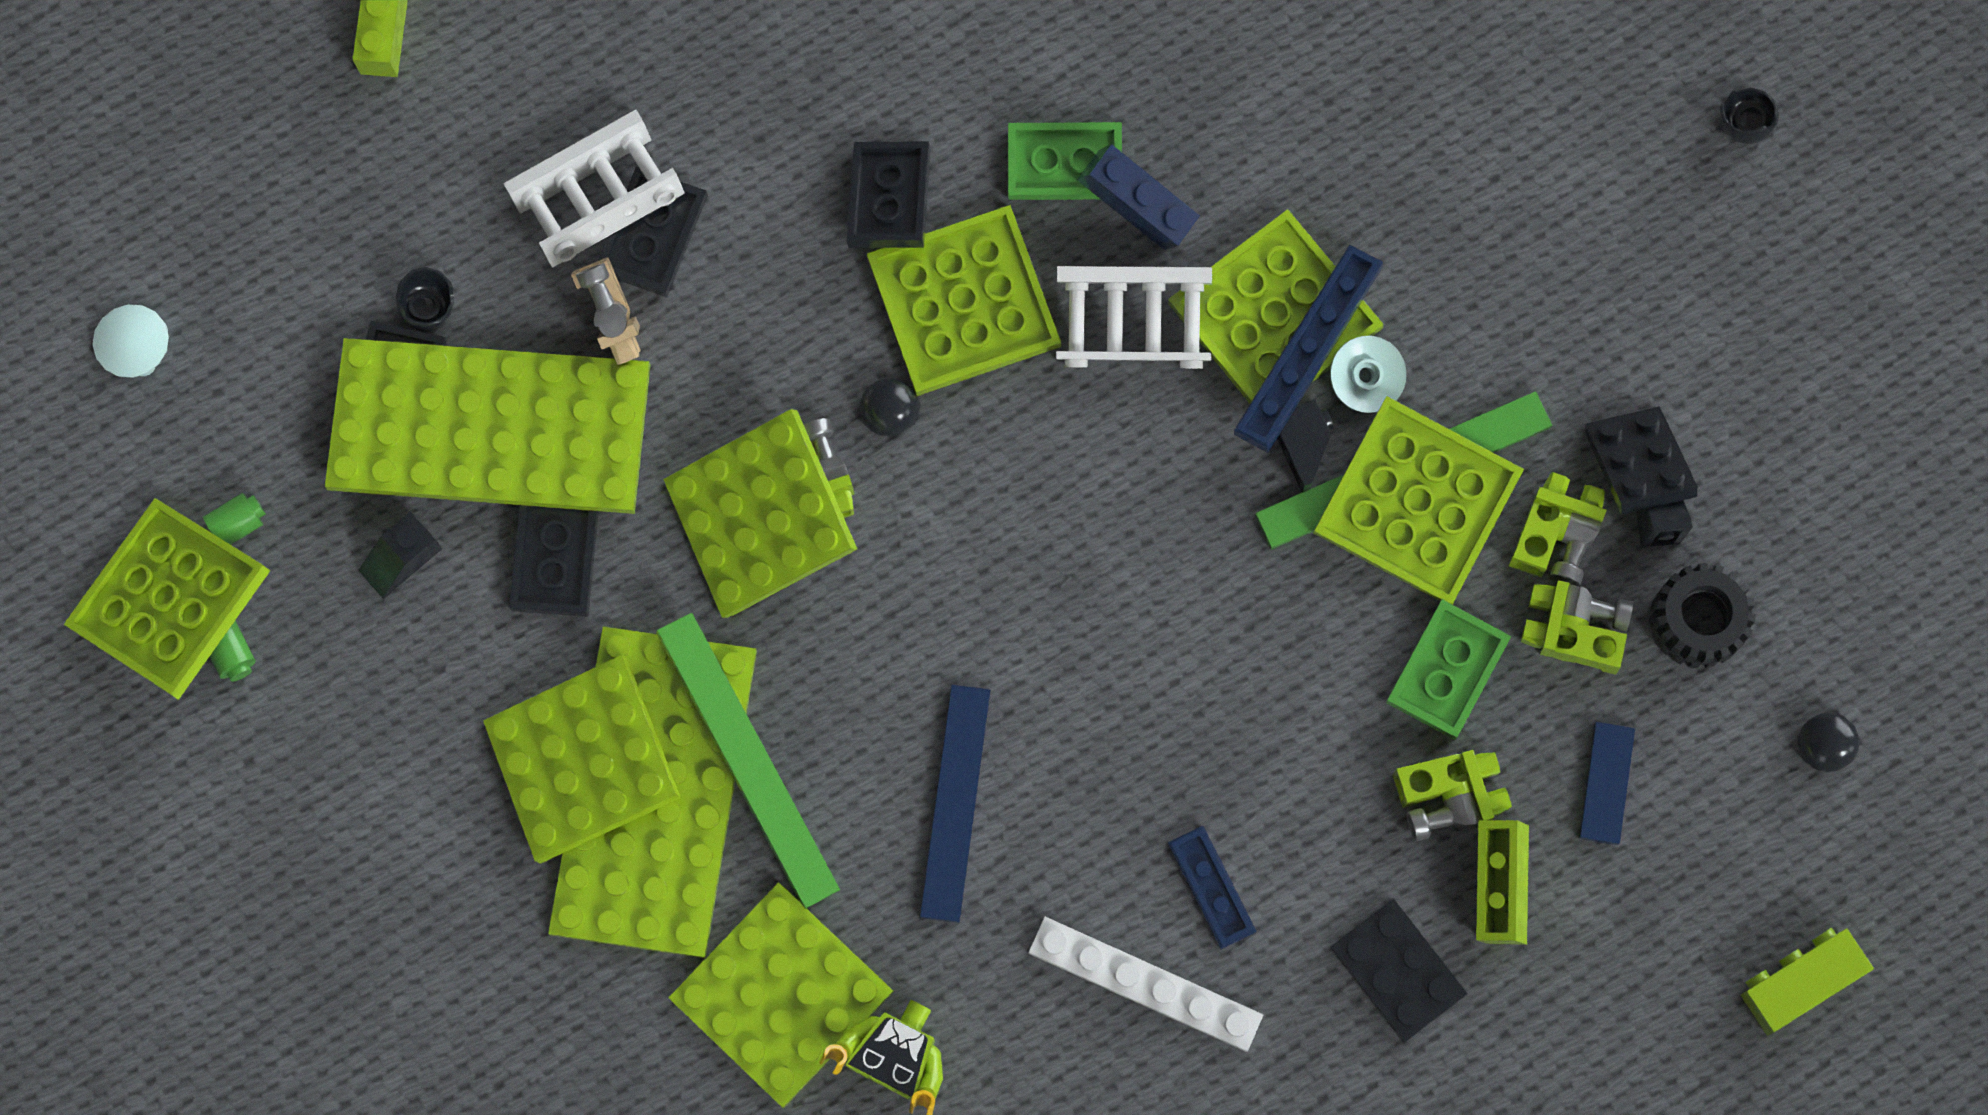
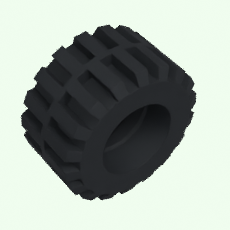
M1699 563L1693 569L1691 565L1682 568L1678 574L1674 573L1667 580L1652 602L1650 610H1653V614L1649 618L1650 626L1655 627L1652 636L1655 642L1661 640L1663 643L1660 650L1665 655L1669 652L1674 654L1675 658L1673 661L1680 665L1683 661L1690 662V668H1698L1701 664H1705L1706 668L1714 667L1718 662L1723 663L1730 659L1744 645L1753 631L1750 628L1755 623L1756 614H1752L1751 610L1755 607L1754 598H1747L1746 596L1750 589L1746 583L1741 586L1737 584L1735 580L1739 576L1733 571L1729 575L1722 573L1723 566L1715 565L1713 569H1708L1707 563ZM1692 596H1702L1716 603L1723 615L1722 630L1718 634L1710 636L1701 635L1691 630L1686 625L1682 616L1681 608L1684 600Z

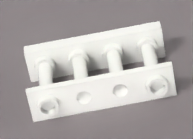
M637 110L630 112L503 183L519 213L521 214L531 208L548 238L539 242L552 268L562 262L571 260L581 251L661 206L671 204L677 197L685 194L674 169L671 168L661 174L643 146L652 140ZM628 153H631L648 181L630 192H627L611 166L612 162ZM597 171L613 196L614 201L594 211L577 182ZM564 190L581 219L561 230L544 200Z
M1057 266V282L1066 283L1065 290L1069 291V351H1056V359L1065 360V367L1085 368L1088 367V360L1180 361V368L1203 369V361H1211V353H1199L1200 292H1204V285H1212V267ZM1089 284H1104V291H1108L1107 352L1084 351L1085 291H1088ZM1127 284H1142V291H1146L1145 352H1122L1123 291H1127ZM1165 284H1181V291L1185 292L1184 352H1161V292L1165 291Z

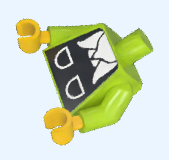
M910 1000L900 1020L885 1012L881 1017L870 1016L848 1029L835 1044L829 1045L825 1049L819 1063L822 1065L825 1059L835 1060L837 1065L832 1072L834 1075L839 1074L846 1063L847 1068L911 1100L910 1114H913L916 1106H924L927 1108L926 1115H933L935 1099L943 1081L941 1052L934 1045L935 1039L921 1031L931 1013V1010Z

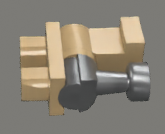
M604 258L573 271L571 276L576 288H588L595 303L594 325L600 329L597 340L601 349L610 347L617 365L639 357L641 349L635 336L638 335L640 325L636 316L629 319V305L609 258Z

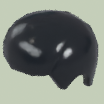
M1751 87L1738 91L1734 90L1726 101L1720 104V118L1723 130L1732 140L1743 144L1758 143L1771 135L1779 120L1776 101L1763 90ZM1747 111L1746 128H1744L1740 124V117Z
M429 267L411 270L399 282L397 287L396 305L399 316L409 326L418 329L428 330L441 326L451 315L454 305L451 281L440 270ZM423 298H428L434 302L436 309L433 313Z
M881 379L868 386L863 392L859 413L863 424L876 435L898 436L910 426L915 425L919 417L921 403L915 390L905 382L897 379Z
M1826 712L1813 716L1802 726L1797 742L1802 758L1813 769L1835 772L1854 761L1859 751L1860 738L1855 725L1844 715Z

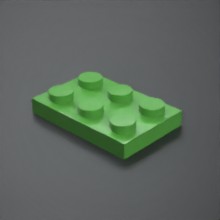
M1122 122L1008 123V200L1100 199L1077 181V179L1098 150L1112 144L1122 152Z
M1441 600L1386 703L1456 740L1511 636L1456 606Z

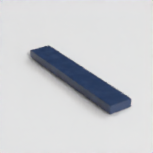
M1352 245L1348 246L1234 429L1235 436L1267 453L1269 452L1383 268V261Z
M959 685L951 686L920 918L960 923L991 693L990 689Z

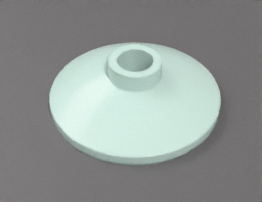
M1376 336L1357 337L1345 343L1335 354L1330 368L1331 385L1336 396L1347 407L1363 413L1378 412L1386 396L1395 401L1400 397L1406 383V366L1397 348L1385 339ZM1362 368H1366L1371 372V380L1367 383L1359 378V372Z

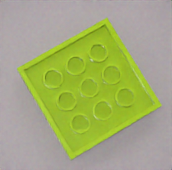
M1011 205L926 233L924 248H882L867 253L868 262L917 396L1061 347L1059 335Z
M1288 209L1211 266L1212 285H1204V292H1200L1199 342L1208 353H1211L1214 361L1250 404L1336 267ZM1179 290L1168 299V304L1184 323L1185 292ZM1364 300L1360 303L1313 381L1331 368L1335 354L1345 343L1361 336H1374L1383 329L1384 324Z
M1386 396L1313 533L1440 602L1444 600L1453 605L1524 469Z
M790 409L663 479L722 618H728L857 550L797 410Z
M154 498L64 625L179 700L267 577L270 570Z
M623 655L483 720L533 858L540 864L681 798L629 662Z
M778 882L668 998L784 1109L830 1060L825 1059L822 1065L819 1063L825 1049L829 1045L835 1044L848 1029L870 1017L894 991Z

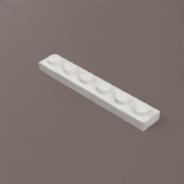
M1044 917L1029 951V954L1245 1052H1248L1263 1017V1014L1047 917Z

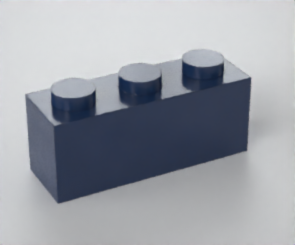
M1112 144L1098 150L1077 179V181L1165 250L1179 246L1200 217L1199 214Z

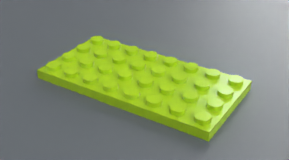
M344 338L325 488L330 491L635 514L651 365L649 361L630 360L617 365L616 360L612 358Z
M603 627L596 667L620 655L627 658L681 798L562 853L548 934L551 936L706 958L735 780L658 635ZM708 642L747 714L757 654L756 648Z

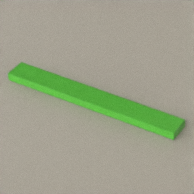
M1535 391L1452 427L1450 430L1495 453L1548 430L1553 425ZM1343 475L1255 514L1271 550L1315 530Z
M690 613L658 629L656 634L800 903L806 909L840 891L838 884L694 615Z

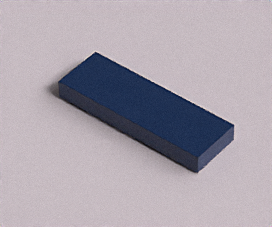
M1601 722L1594 724L1579 839L1612 845L1620 844L1635 728Z
M1200 826L1168 842V846L1220 949L1222 950L1256 933L1257 931L1204 826Z

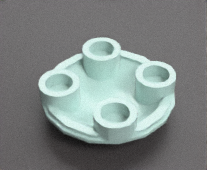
M128 304L115 308L101 319L94 331L93 349L96 359L105 370L118 377L134 378L150 375L155 367L160 364L167 352L169 339L167 325L155 311L143 305Z

